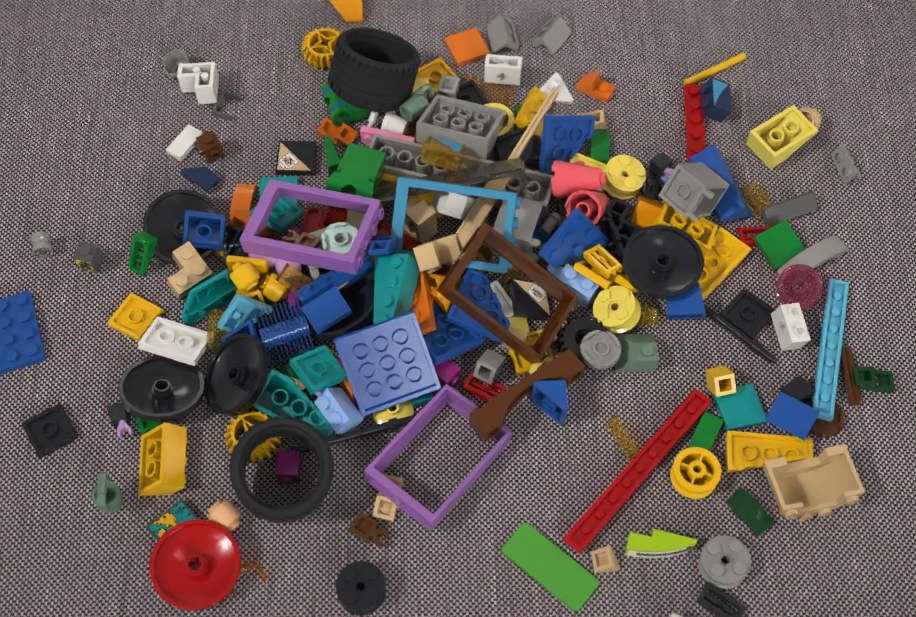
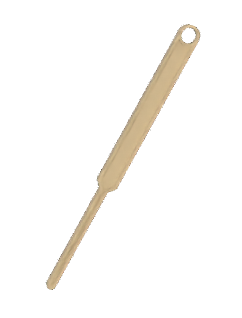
M557 88L551 89L508 160L499 163L484 188L505 190L515 174V163L542 122L544 114H547L557 98ZM480 196L477 198L456 232L459 235L463 248L476 228L484 224L499 199ZM442 264V268L432 273L447 275L452 266Z

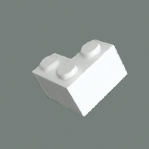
M215 62L179 64L177 77L182 93L195 92L199 104L217 103L219 75Z
M435 190L431 204L439 213L458 219H465L477 199L472 198L471 195Z

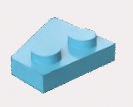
M236 293L218 321V328L231 332L249 319L256 323L260 313L261 316L264 314L263 309L268 315V310L271 313L272 308L270 305Z

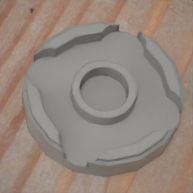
M594 330L583 337L580 345V355L588 366L595 369H608L618 362L621 355V343L611 332Z

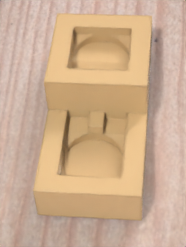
M383 474L398 487L403 488L405 478ZM379 492L376 497L372 517L394 521L398 506Z

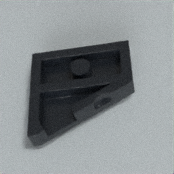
M226 226L225 231L228 233V239L224 240L223 261L226 262L228 255L246 257L247 252L243 251L239 240L245 227Z

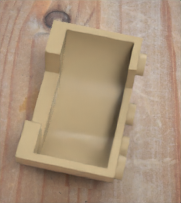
M845 444L825 448L818 457L790 463L786 462L785 457L764 461L762 465L781 516L786 519H799L802 522L818 514L819 517H825L832 513L831 510L846 504L852 505L859 502V497L865 493Z

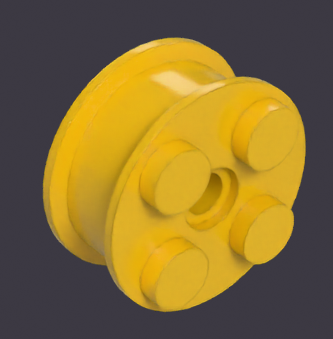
M690 447L681 451L676 456L670 471V479L674 488L681 495L691 499H701L710 495L721 477V466L718 459L710 451L700 447Z

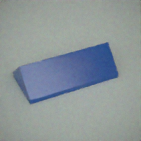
M714 144L689 158L690 163H704L730 184L713 210L719 223L753 215L722 152Z

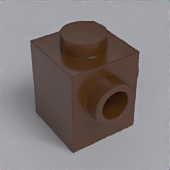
M213 130L196 137L198 144L195 146L200 157L203 156L208 164L224 156L221 142Z

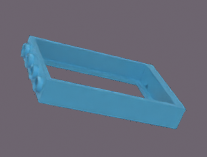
M398 177L391 236L397 235L398 244L391 254H410L416 258L414 251L402 250L409 187L507 200L503 237L515 245L516 237H513V231L517 229L519 218L515 217L516 209H520L521 197H518L519 192ZM500 256L499 264L471 260L467 268L507 273L508 269H512V264Z

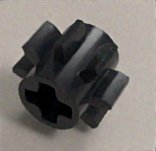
M648 177L647 181L643 182L644 184L641 188V191L645 192L644 196L658 199V195L665 185L661 184L662 179Z

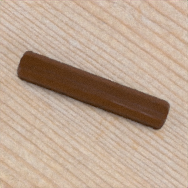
M842 348L840 360L848 402L851 406L859 405L861 403L859 388L855 387L852 351L850 348Z

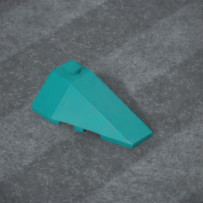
M271 369L262 393L252 406L271 417L280 416V418H284V416L298 418L300 421L304 420L313 425L314 429H318L325 438L331 437L334 429L315 404L291 378Z

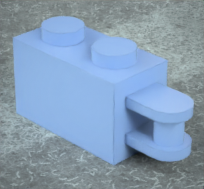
M566 264L564 268L548 265L547 272L579 296L576 303L588 309L598 296L600 286L572 269L573 267L569 264Z
M331 386L315 393L318 398L314 403L337 434L354 431L364 420V417L342 388Z

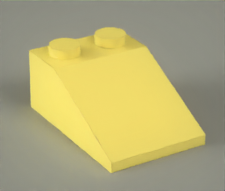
M793 105L751 130L746 144L769 169H772L785 161L814 136L818 129Z

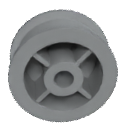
M720 535L713 537L704 545L699 556L698 567L701 576L706 582H709L718 589H731L741 584L751 567V557L747 547L740 540L732 536Z

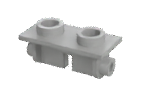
M841 144L831 154V157L845 185L851 180L858 182L861 180L862 174L857 166L854 165L855 162L851 156V151L845 148L844 144Z

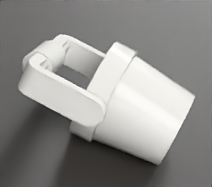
M371 111L368 127H373L378 112ZM396 111L387 112L382 122L381 130L405 135L409 121L396 115Z

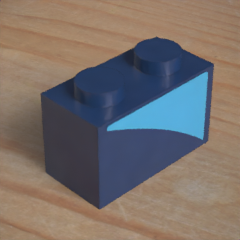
M714 77L703 83L700 90L702 116L721 122L732 113L730 84Z

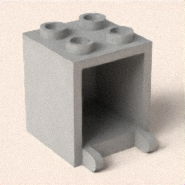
M702 162L678 163L658 196L684 218L698 221L700 217L711 215L730 184Z
M521 198L520 209H516L515 216L519 218L518 227L513 231V237H516L515 246L533 261L537 262L539 255L531 252L533 247H540L541 242L538 239L532 238L536 225L541 223L543 204ZM503 200L493 227L502 236L507 200Z

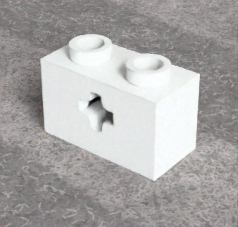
M486 54L484 82L520 85L522 57Z
M799 303L780 305L771 313L782 351L801 349L811 341Z

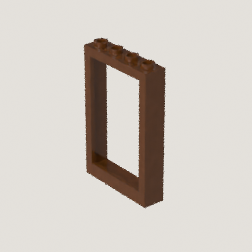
M486 222L476 228L436 290L531 364L539 361L542 362L547 357L549 346L557 340L558 336L556 334L567 323L566 318L575 309V302L579 297ZM483 242L559 301L532 349L454 289V286Z

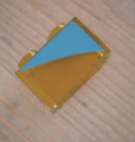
M429 136L422 145L420 162L457 171L463 163L466 145Z

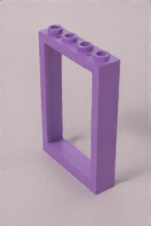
M270 179L239 240L243 251L247 253L356 275L359 267L361 268L363 265L364 255L369 250L372 236H375L377 233L379 220L383 219L384 209L379 199ZM280 196L366 212L348 254L263 238L260 235Z
M447 384L364 470V480L430 532L505 449L512 437L510 428L503 424L501 432L493 437L498 443L434 514L385 477L382 472L446 404L469 421V415L477 408V404L470 399H466L459 390L454 387L451 388Z

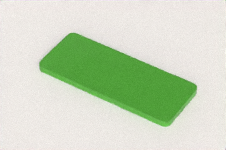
M523 523L502 547V554L574 612H578L599 586V580L528 523Z

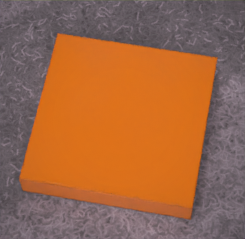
M476 27L444 38V43L457 67L486 58V54H490Z

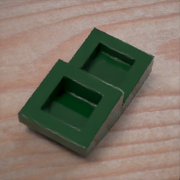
M865 366L852 367L855 387L884 393H893L895 391L892 371H875L874 367Z
M740 488L726 500V503L738 519L742 518L755 536H760L774 523L760 504L743 488Z

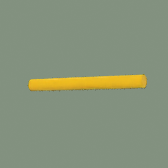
M741 53L684 80V84H694L745 60L746 55Z

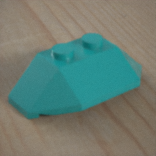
M226 269L188 291L181 314L185 325L191 326L232 301L236 294L235 290L238 289L230 279V274L233 271Z

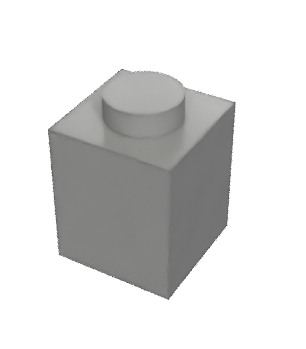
M487 349L478 359L473 376L491 385L500 375L506 357Z

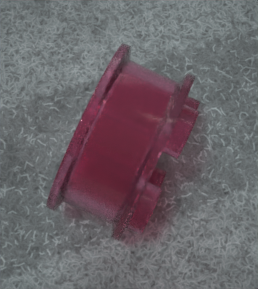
M795 264L784 269L776 283V295L781 304L799 303L801 310L812 307L819 299L823 289L819 273L814 268L804 264ZM796 285H800L802 289H797Z

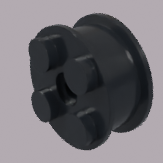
M357 561L341 570L336 580V593L342 608L356 616L369 615L380 608L386 596V583L383 573L377 566L369 562ZM360 587L365 588V589L362 590V591H359V590H358V588H360Z

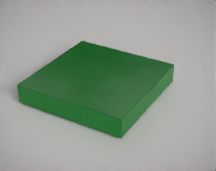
M787 220L778 223L753 238L773 271L781 268L789 260L805 250V247Z

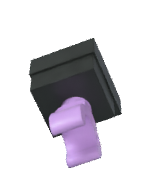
M661 152L650 159L649 172L653 176L662 177L665 175L669 179L674 171L672 169L673 160L666 153Z
M121 402L107 406L111 423L114 427L119 426L117 429L118 437L122 440V433L126 430L132 437L133 430L128 425L130 423L129 415L132 414L123 407Z

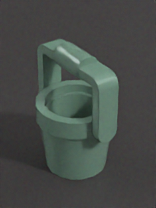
M427 83L424 84L399 107V111L406 121L410 122L422 116L434 99L433 87ZM425 92L427 93V99L422 95Z
M107 472L98 473L97 485L91 495L92 501L102 513L117 512L123 505L121 489L116 483L111 481Z

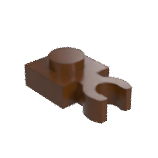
M289 229L288 237L283 236V242L318 248L321 245V238L305 232L298 235L296 231Z
M362 512L358 514L348 529L351 534L368 543L370 538L373 539L374 544L379 548L383 547V543L378 538L380 536L390 537L388 531L377 529L379 522Z

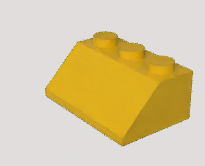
M664 202L652 226L668 225L688 233L700 246L703 258L711 249L718 225L703 217H700L698 221H694L691 218L686 219L666 202Z
M164 422L141 436L138 496L169 495L184 488L186 483L187 428Z

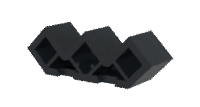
M614 197L605 213V216L608 217L606 228L610 241L615 242L614 252L618 262L622 264L623 252L628 240L636 232L640 231L641 227L627 221L632 204Z

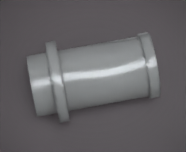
M556 212L548 214V219L539 228V232L548 237L554 228L561 224V216Z

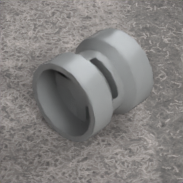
M36 232L31 235L30 240L33 245L32 253L34 257L47 258L53 254L49 233Z

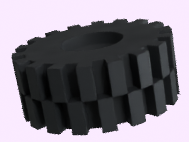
M584 315V319L576 316L575 321L572 318L568 320V325L565 324L560 331L558 347L559 352H565L570 349L585 365V370H588L589 366L580 355V345L577 344V338L586 336L594 330L609 332L607 327L603 329L602 321L597 323V318L593 317L592 320H589V316Z

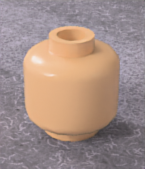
M219 500L208 510V520L218 523L230 532L240 524L238 519L241 516V512L229 500Z

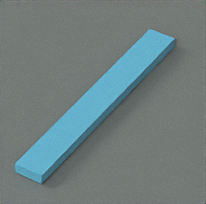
M829 278L827 283L814 384L815 391L813 392L812 408L820 411L817 419L829 422L834 417L849 282Z

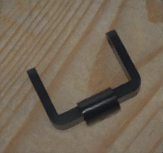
M604 216L600 219L598 227L601 233L610 241L606 228L608 217ZM615 242L608 243L605 250L607 252L613 251Z

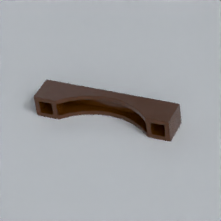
M570 349L557 353L553 360L548 363H542L535 372L524 375L517 384L509 385L501 395H495L483 407L475 408L469 415L470 427L484 443L501 432L503 423L513 406L523 397L532 393L535 381L566 380L567 387L583 376L585 365Z

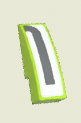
M653 529L650 536L629 532L624 555L637 558H665L681 555L692 551L697 544V539Z

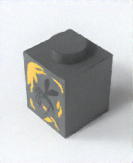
M80 242L73 255V260L79 270L97 274L104 256L98 245Z

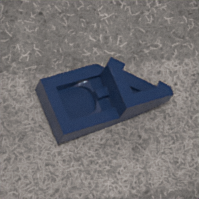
M207 167L188 168L180 171L184 178L190 183L194 182L206 193L220 180V177Z

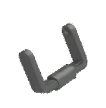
M222 91L220 96L217 97V103L213 105L212 112L215 117L230 120L231 116L229 114L219 112L218 110L223 104L225 97L240 101L242 96L229 91Z

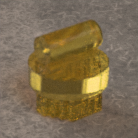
M647 304L641 305V316L637 324L642 327H646V325L656 327L659 309L650 308V305Z

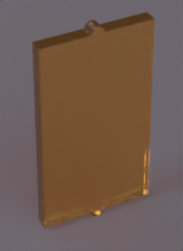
M467 74L462 83L459 84L460 86L473 79L488 103H499L508 107L513 101L512 97L515 92L513 87L497 83H486L484 79Z

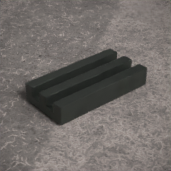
M709 582L706 583L695 601L717 617L730 616L704 600L703 597L733 617H742L747 608ZM709 590L725 602L729 603L730 605L738 609L739 612L737 613L730 607L726 606V604L708 594L707 591Z

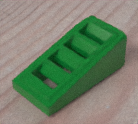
M325 135L327 169L330 177L338 169L341 159L330 135Z
M140 231L133 235L128 269L143 277L146 275L157 244L156 237L145 231Z

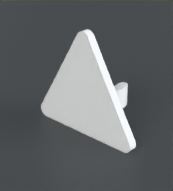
M555 73L539 89L547 97L552 88H557L558 96L555 102L573 103V98L559 73Z

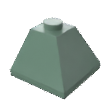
M652 334L615 335L621 343V355L618 362L614 365L615 373L656 371L659 358L657 342Z

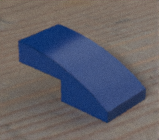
M397 235L377 236V239L372 240L368 255L391 254L398 244Z

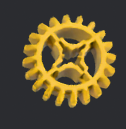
M321 26L319 30L314 28V32L309 31L308 36H304V41H302V54L306 62L310 66L314 65L316 69L321 67L323 70L325 67H328L330 70L336 41L342 31H337L336 27L330 29L329 26L327 28Z
M253 407L252 412L246 410L245 414L237 415L238 419L231 418L230 422L232 425H227L226 429L228 432L225 433L227 440L225 443L229 448V452L232 454L235 444L239 442L238 435L243 428L245 431L250 430L253 423H258L261 420L266 421L271 416L262 411L257 412L256 408ZM283 436L270 438L265 443L259 444L249 457L251 463L255 464L256 459L263 463L264 456L271 459L270 452L277 453L276 446H281L280 438Z

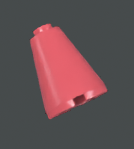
M564 161L553 162L552 171H555L554 177H551L553 195L556 199L569 197L578 190L591 191L599 189L606 183V173L602 172L601 168Z
M590 190L575 191L567 198L565 203L566 216L568 217L576 207L596 225L607 210L609 199L607 195Z

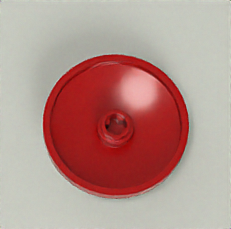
M204 519L184 521L170 528L155 545L150 559V576L157 593L172 606L189 611L207 609L221 602L235 587L241 571V553L233 536L218 523Z

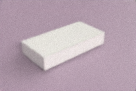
M188 124L167 147V154L182 161L196 146V137L203 135V132Z

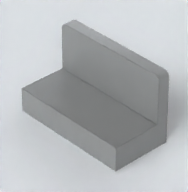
M500 15L487 26L494 53L497 54L505 46L513 51L520 48L512 20Z
M559 16L549 19L531 42L534 46L544 44L552 55L556 53L572 32L563 18Z

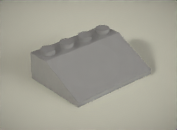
M437 94L416 123V142L455 151L433 138L436 137L463 144L458 153L487 159L495 145L506 110Z

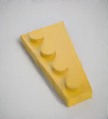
M721 226L713 240L711 249L704 257V268L698 282L703 301L751 251L749 246Z
M729 430L726 432V473L763 468L764 461L785 457L787 463L813 458V438L806 437L805 440H802L796 436Z

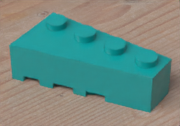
M410 254L375 255L373 324L411 310L420 269L417 260Z

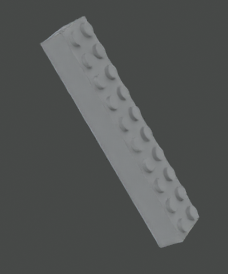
M374 133L369 145L371 149L386 153L384 173L393 174L397 177H410L484 188L499 165V162ZM514 166L515 174L504 191L519 192L518 197L543 204L541 218L546 219L553 196L551 177H554V175ZM471 195V197H472V198H475V199H477V198L479 197V196H473V195ZM499 199L494 207L500 208L503 200Z

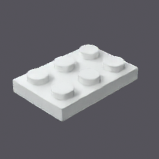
M157 316L138 342V348L195 366L213 340V333Z

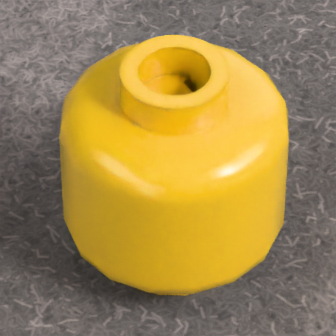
M239 261L231 267L233 272L230 274V279L239 290H246L247 292L259 283L260 274L251 262L242 263Z
M276 273L266 274L259 283L258 287L262 296L272 302H278L281 299L285 300L288 296V281Z

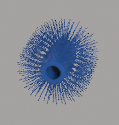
M296 296L301 316L298 315L293 299L292 304L296 318L288 301L293 319L290 318L284 300L283 303L288 320L285 318L280 302L279 305L284 318L283 322L277 306L276 310L280 323L277 322L274 311L273 315L276 324H273L268 310L272 322L271 326H269L264 309L263 312L268 327H265L261 316L264 328L261 329L260 327L259 333L267 351L268 348L271 347L272 349L275 346L278 356L279 353L276 345H279L285 363L286 360L281 348L282 343L289 361L290 358L285 342L288 343L292 357L293 353L289 341L292 342L297 355L293 342L294 339L300 354L302 352L297 338L300 339L304 353L306 351L301 337H304L308 351L310 349L306 335L312 350L314 349L306 318L302 313Z

